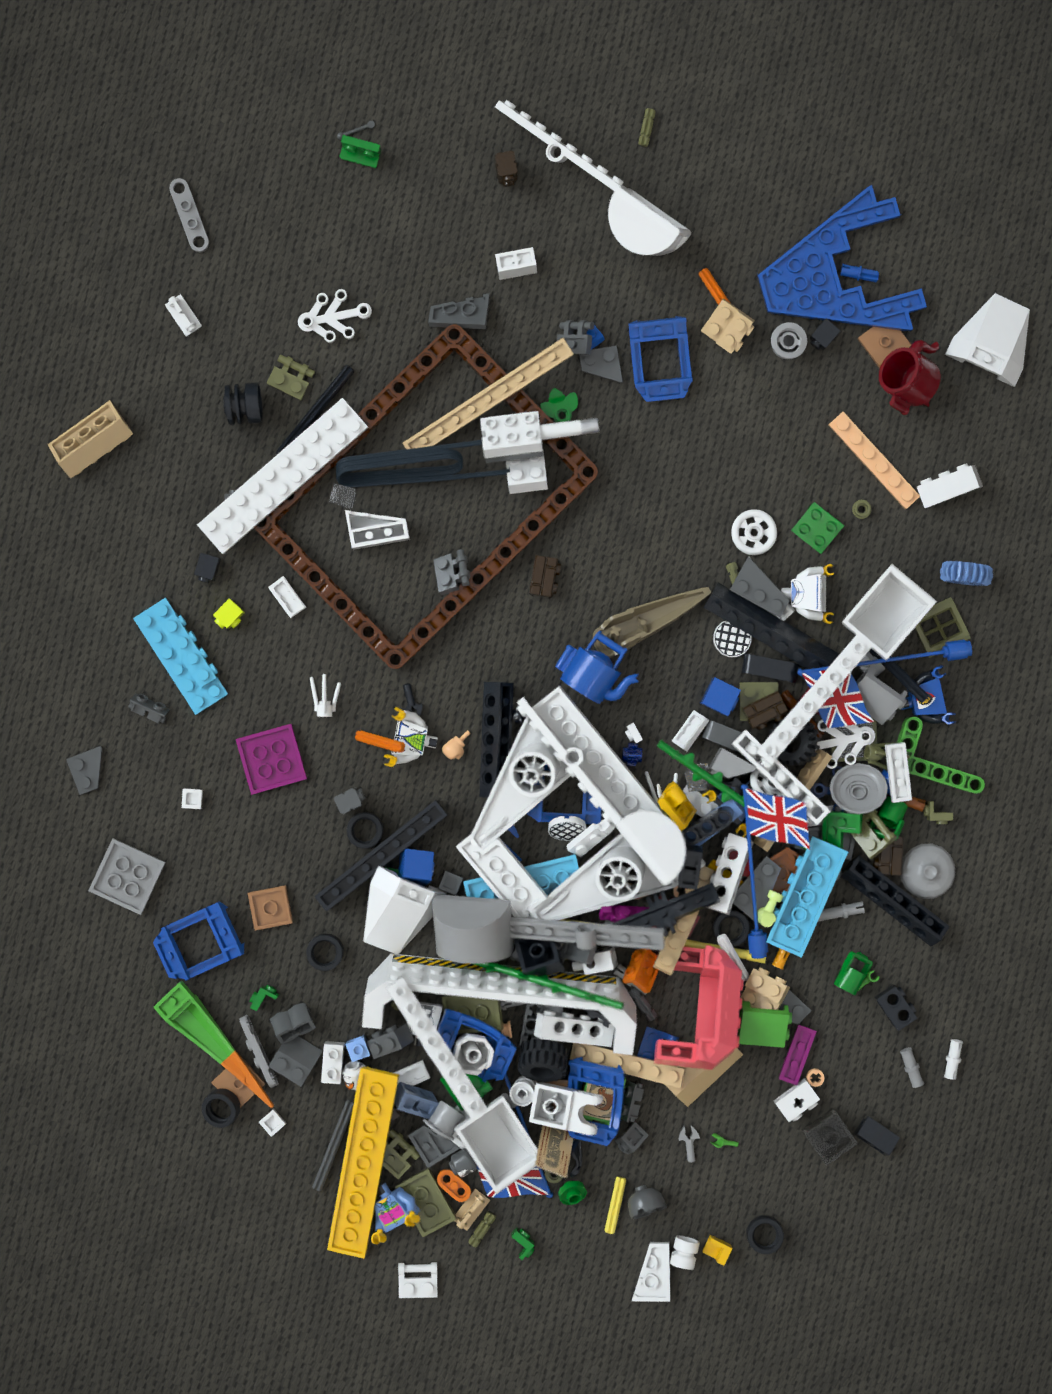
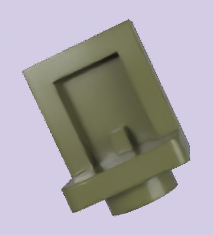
M927 801V805H925L923 810L924 817H927V820L936 821V824H948V821L953 820L952 812H934V802Z

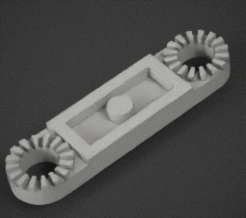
M175 179L171 182L169 189L187 239L195 252H204L209 247V239L189 185L183 179ZM177 184H183L185 190L183 193L178 194L174 191V187ZM201 237L205 240L202 247L194 245L196 238Z
M248 1015L239 1018L248 1039L246 1040V1045L250 1051L253 1050L255 1055L254 1062L258 1069L261 1068L270 1088L279 1084L278 1079L274 1075L273 1069L268 1067L270 1062L256 1031H254L253 1025H251L252 1023H250V1018Z

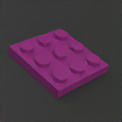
M292 724L236 739L251 795L307 779Z

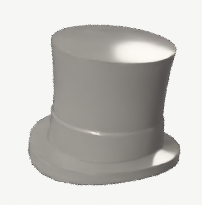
M786 322L779 325L773 331L771 346L778 357L794 359L804 352L807 346V336L801 326L796 323Z
M440 1100L433 1115L429 1120L424 1119L423 1122L438 1135L454 1140L455 1138L451 1136L454 1132V1127L458 1125L464 1115L453 1106Z

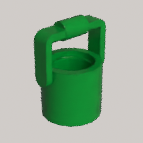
M886 797L877 815L886 827L896 829L894 834L897 840L904 825L903 818L908 806L903 801L893 803L891 802V797ZM871 820L870 826L879 838L884 839L885 837L881 831L874 829L875 824Z
M850 951L833 984L856 996L872 967V961L860 952ZM854 958L865 963L861 972L850 967Z

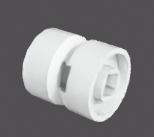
M525 1076L517 1078L510 1089V1098L513 1103L518 1106L529 1105L533 1101L537 1081L525 1078Z
M676 1236L673 1246L676 1251H673L671 1254L670 1264L682 1269L693 1270L696 1262L694 1254L698 1253L700 1242L693 1238Z

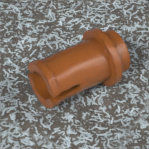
M912 796V800L903 802L908 807L922 812L926 800Z

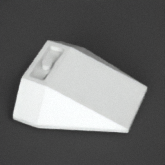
M995 293L953 337L945 355L962 363L966 360L998 375V380L1015 387L1024 365L1030 309Z
M378 866L370 882L363 941L398 955L433 917L432 903L436 895H446L447 892L430 885L426 888L399 877L394 871Z

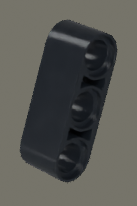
M745 654L741 673L796 683L799 664Z
M722 806L688 825L682 834L685 844L693 846L729 826L734 817L733 810L728 806ZM727 813L729 819L722 820L719 814ZM709 822L713 828L707 830L703 827V823ZM689 831L694 832L696 838L690 839L686 833Z

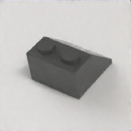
M297 1036L295 1039L280 1046L268 1067L301 1087L323 1051Z

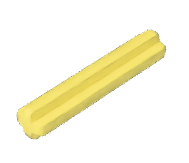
M616 1177L605 1225V1232L609 1234H614L626 1185V1179L623 1177Z

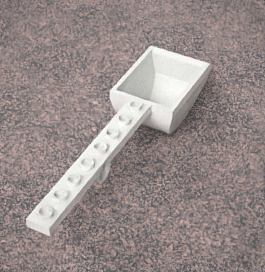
M508 100L506 102L498 101L495 108L548 144L546 156L549 160L562 163L569 159L615 191L609 204V224L615 238L626 249L637 254L659 256L677 250L688 240L691 235L689 229L632 189L623 186L624 182L616 176L610 177L607 175V169L601 165L596 167L592 164L593 160L585 154L580 156L576 153L577 149L569 143L565 145L560 142L562 140L560 136L553 132L549 134L545 131L546 127L539 122L533 123L530 120L531 116L524 111H521V113L516 111V106ZM557 147L561 149V155L558 158L554 156V150Z
M891 564L841 622L856 636L756 753L771 765L870 649L874 650L884 660H887L937 601Z
M521 698L517 702L519 705L517 710L523 717L526 715L531 720L529 725L535 732L538 730L543 735L541 740L547 747H553L556 751L553 755L560 763L562 761L565 762L568 766L565 770L572 778L574 776L577 777L580 781L578 786L584 793L589 792L592 796L590 801L596 808L601 807L604 811L602 816L609 824L613 822L614 826L658 881L664 885L669 884L679 874L685 860V842L677 825L668 817L653 811L634 812L620 819L579 768L583 761L581 750L575 747L565 750L526 700ZM570 752H576L579 755V760L576 763H571L568 760Z
M401 977L386 987V990L468 1114L469 1118L454 1127V1130L497 1194L536 1167L535 1161L538 1149L503 1096H499L488 1105L484 1104L409 986Z

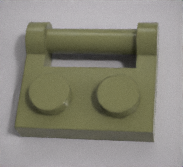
M876 809L862 816V833H851L870 859L877 856L897 838L877 815ZM872 820L885 838L882 841L868 821Z

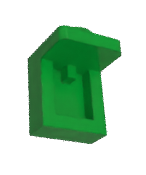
M270 985L262 986L258 993H253L249 1001L252 1003L250 1008L258 1011L266 995L276 1000L279 996L276 993L277 989Z
M516 1227L511 1235L513 1239L524 1247L519 1254V1258L523 1260L525 1256L529 1258L534 1252V1241L529 1238L531 1235L525 1229L519 1230Z

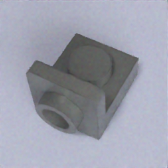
M634 1122L615 1142L623 1153L631 1154L637 1150L649 1135Z

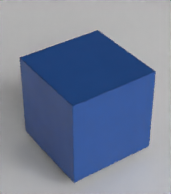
M714 677L700 704L724 716H728L730 711L734 710L741 690Z
M405 849L400 854L398 876L413 883L426 886L432 880L434 872V852Z

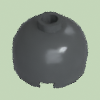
M646 1185L635 1188L636 1192L630 1196L627 1205L631 1219L649 1216L657 1208L659 1212L667 1208L662 1193L655 1188H647Z

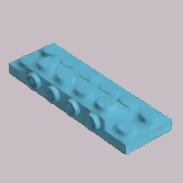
M167 598L162 599L133 618L195 715L228 695L226 689L216 676L218 673L213 663L209 665L205 659L208 657L207 653L202 647L198 648L195 643L197 641L196 636L192 631H187L185 619L182 615L178 616Z
M814 836L811 837L809 842L810 850L806 849L803 856L799 855L795 862L797 870L795 874H790L787 881L790 886L787 891L783 890L782 892L784 896L781 901L782 904L779 909L775 908L773 912L776 922H774L766 941L801 958L848 854L847 850Z
M576 854L524 866V868L548 895L579 869ZM481 877L463 881L467 897L499 899Z

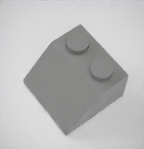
M719 748L708 767L712 770L711 774L722 772L726 778L749 773L756 769L755 766L723 748Z

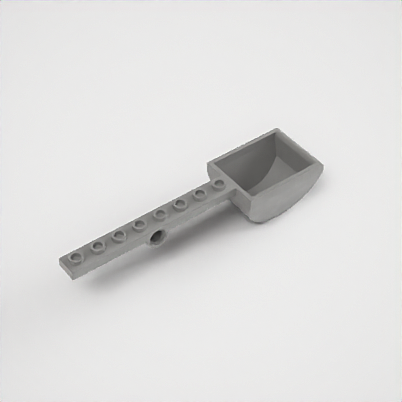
M436 895L432 903L436 953L443 959L458 963L476 964L503 960L511 956L514 951L513 938L576 943L577 948L582 950L592 949L596 945L664 950L665 947L664 929L512 917L511 901L503 899Z

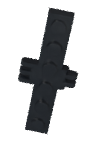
M713 882L671 900L667 899L665 891L662 890L660 891L662 899H659L657 893L653 894L655 902H652L650 896L646 897L649 909L610 925L664 929V935L667 937L669 936L667 931L669 927L672 934L676 933L674 925H677L676 920L721 901Z

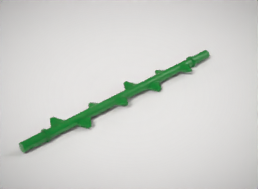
M662 740L659 741L657 747L669 754L672 759H676L693 771V781L706 780L722 792V802L733 799L744 807V797L722 783V772L711 775L693 762V753L682 755L679 753V750H675Z
M494 962L474 964L485 968L487 973L496 971L551 988L552 993L564 992L599 1003L601 1006L605 1005L618 1010H622L624 1007L623 1002L549 980L548 975H524L522 971Z

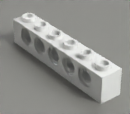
M744 730L732 742L731 745L755 766L785 797L794 798L806 803L807 818L814 825H817L830 812L777 759L770 765L760 757L756 751L762 745L747 730Z

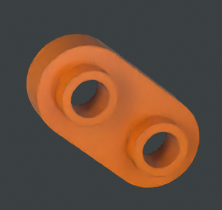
M443 1169L438 1173V1185L458 1202H464L469 1199L471 1189L463 1179L455 1175L450 1169ZM445 1175L450 1176V1181L445 1182L443 1177ZM463 1188L465 1190L464 1194H458V1189Z

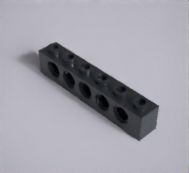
M484 682L479 797H489L511 750L514 683Z
M859 855L848 863L840 875L929 946L940 942L950 927Z

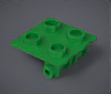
M814 502L791 531L821 554L845 525Z

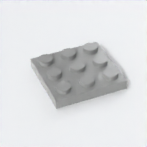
M112 838L88 891L142 915L166 862Z

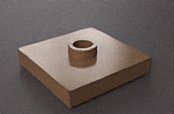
M872 327L858 338L879 368L887 355L892 351L911 346L903 333L895 329Z
M286 885L248 892L255 931L293 923Z
M241 1057L260 1086L263 1087L266 1082ZM227 1069L211 1082L217 1089H228L233 1092L239 1099L240 1108L255 1094Z

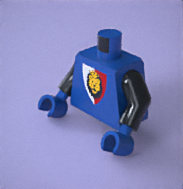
M940 665L934 670L921 673L914 679L928 694V698L921 703L907 689L909 697L905 698L907 702L901 710L911 708L913 715H917L920 720L930 724L956 723L949 720V716L955 715V713H947L939 678L945 676L946 673L941 675L938 669L944 666Z

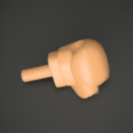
M467 730L460 738L455 736L442 747L443 754L449 759H460L464 754L463 747L465 744L463 741L471 733Z

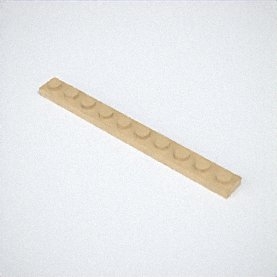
M564 338L560 339L404 441L403 445L406 449L435 446L573 356L574 353Z

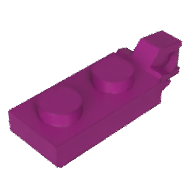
M603 906L599 912L600 920H611V922L615 923L650 907Z

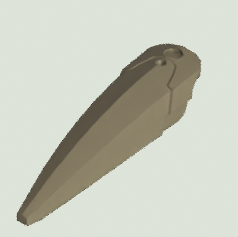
M709 587L700 588L627 609L625 612L605 620L599 628L595 629L592 639L600 630L603 635L623 648L630 649L682 617L712 592ZM597 640L595 642L596 650L604 653L609 658L618 655L617 652Z

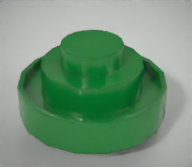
M567 1181L558 1191V1197L561 1203L565 1205L577 1204L587 1194L585 1185L580 1181Z

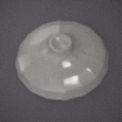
M860 763L846 765L838 770L832 778L830 792L834 802L839 808L853 814L870 813L880 807L886 799L888 789L885 777L879 770L870 765Z
M920 844L911 848L903 857L902 875H900L904 887L912 895L922 899H934L945 894L952 886L955 878V864L951 855L943 847L935 844Z

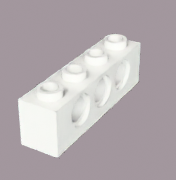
M731 833L723 840L722 848L724 850L722 855H719L717 858L716 866L718 868L716 874L713 873L710 879V883L713 882L716 891L720 887H725L726 893L724 896L719 897L721 902L707 907L727 915L730 914L749 858L747 838ZM731 851L738 852V857L735 860L729 859ZM726 869L732 870V875L729 878L723 877V872Z
M545 1010L544 1013L537 1012L534 1036L540 1039L606 1047L612 1046L615 1027L611 1023L608 1028L602 1025L604 1021L600 1018L591 1019L590 1016L580 1014V1017H573L574 1014L562 1012V1015H556V1012ZM559 1022V1028L555 1030L554 1026ZM577 1024V1029L572 1032L573 1026ZM595 1026L594 1032L590 1034V1029Z

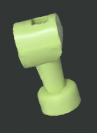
M773 890L768 892L767 897L770 899L767 905L757 910L758 922L764 927H770L776 922L773 912L776 903L781 902L784 897Z

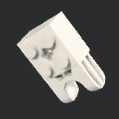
M546 1082L536 1083L529 1122L587 1135L597 1134V1126L585 1120L583 1109L586 1105L601 1104L603 1096ZM554 1102L556 1104V1109L551 1106V1103Z

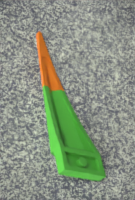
M183 981L179 982L153 1008L168 1024L199 1046L245 1084L269 1107L273 1108L274 1104L200 999L191 992Z

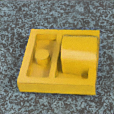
M674 781L667 785L657 801L660 808L668 814L680 831L687 828L697 811L687 799L686 794Z

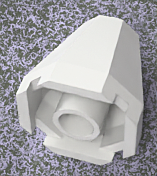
M471 1033L461 1035L457 1039L453 1051V1056L464 1073L479 1075L483 1069L489 1068L494 1054V1050L485 1036Z

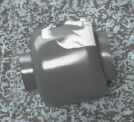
M466 1148L451 1155L449 1165L455 1175L464 1177L477 1169L476 1162Z

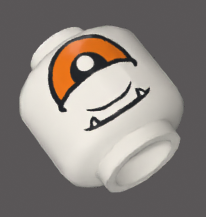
M351 1061L345 1065L342 1070V1076L347 1088L356 1091L361 1066L366 1067L365 1064Z

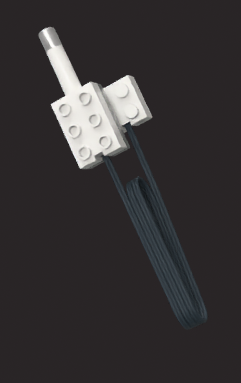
M538 411L480 418L482 440L345 457L336 464V478L338 483L345 487H365L507 475L510 494L546 490L548 485L542 440L598 433V419L592 418L540 425ZM483 445L486 463L506 461L507 469L456 474L463 468V456L457 450H453V448ZM443 459L458 461L449 466L347 473L355 470Z

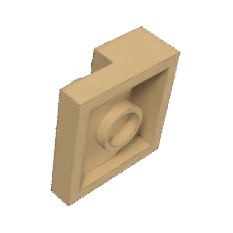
M722 299L701 332L732 354L734 350L738 352L743 345L741 339L744 335H750L754 329L752 324L755 320L725 299Z
M761 967L758 970L753 968L745 984L746 988L740 998H742V1001H750V1008L779 1010L790 989L789 986L785 985L787 981L778 976L775 979L768 976L770 972Z

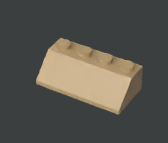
M109 400L50 442L48 446L57 463L72 478L80 474L89 465L95 463L100 457L111 452L121 442L126 441L133 433Z
M736 1048L729 1057L713 1070L682 1067L686 1069L682 1088L666 1086L688 1107L729 1069L743 1053Z

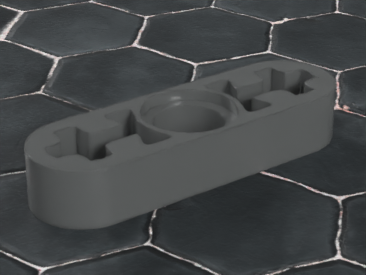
M526 1004L520 1047L527 1041L528 1034L531 1035V1040L538 1039V1037L534 1036V1029L528 1028L526 1023L531 1020L536 1022L537 1012L543 1013L544 1005L538 1004L539 1008L536 1009V1015H532L533 1008L531 1006L534 1004Z

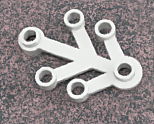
M339 289L336 291L335 299L325 314L317 316L322 306L328 303V297L325 293L318 294L317 301L310 312L300 315L298 325L301 330L305 332L315 331L324 337L326 342L333 343L336 340L335 333L330 330L326 331L318 324L327 323L341 332L346 339H352L355 335L354 329L344 326L337 320L356 316L361 319H367L371 316L372 310L367 303H361L355 309L336 312L340 304L347 299L346 291ZM340 292L345 294L342 299L338 298ZM321 296L326 297V301L320 302L319 298ZM363 307L367 308L365 314L360 312V309ZM310 319L311 323L309 325H305L304 320ZM351 330L352 335L346 336L345 332ZM328 334L334 335L332 340L326 338Z
M823 720L818 722V729L820 731H826L835 737L817 742V745L820 746L819 749L837 746L831 755V759L835 761V764L833 766L827 764V767L830 769L837 766V760L849 743L856 742L851 752L845 755V762L853 765L862 747L870 745L875 739L873 729L868 726H842L841 728L846 727L854 733L852 735H845L836 728L826 727L822 729L820 723ZM868 733L869 738L863 739L862 734ZM849 755L854 757L852 762L847 761Z

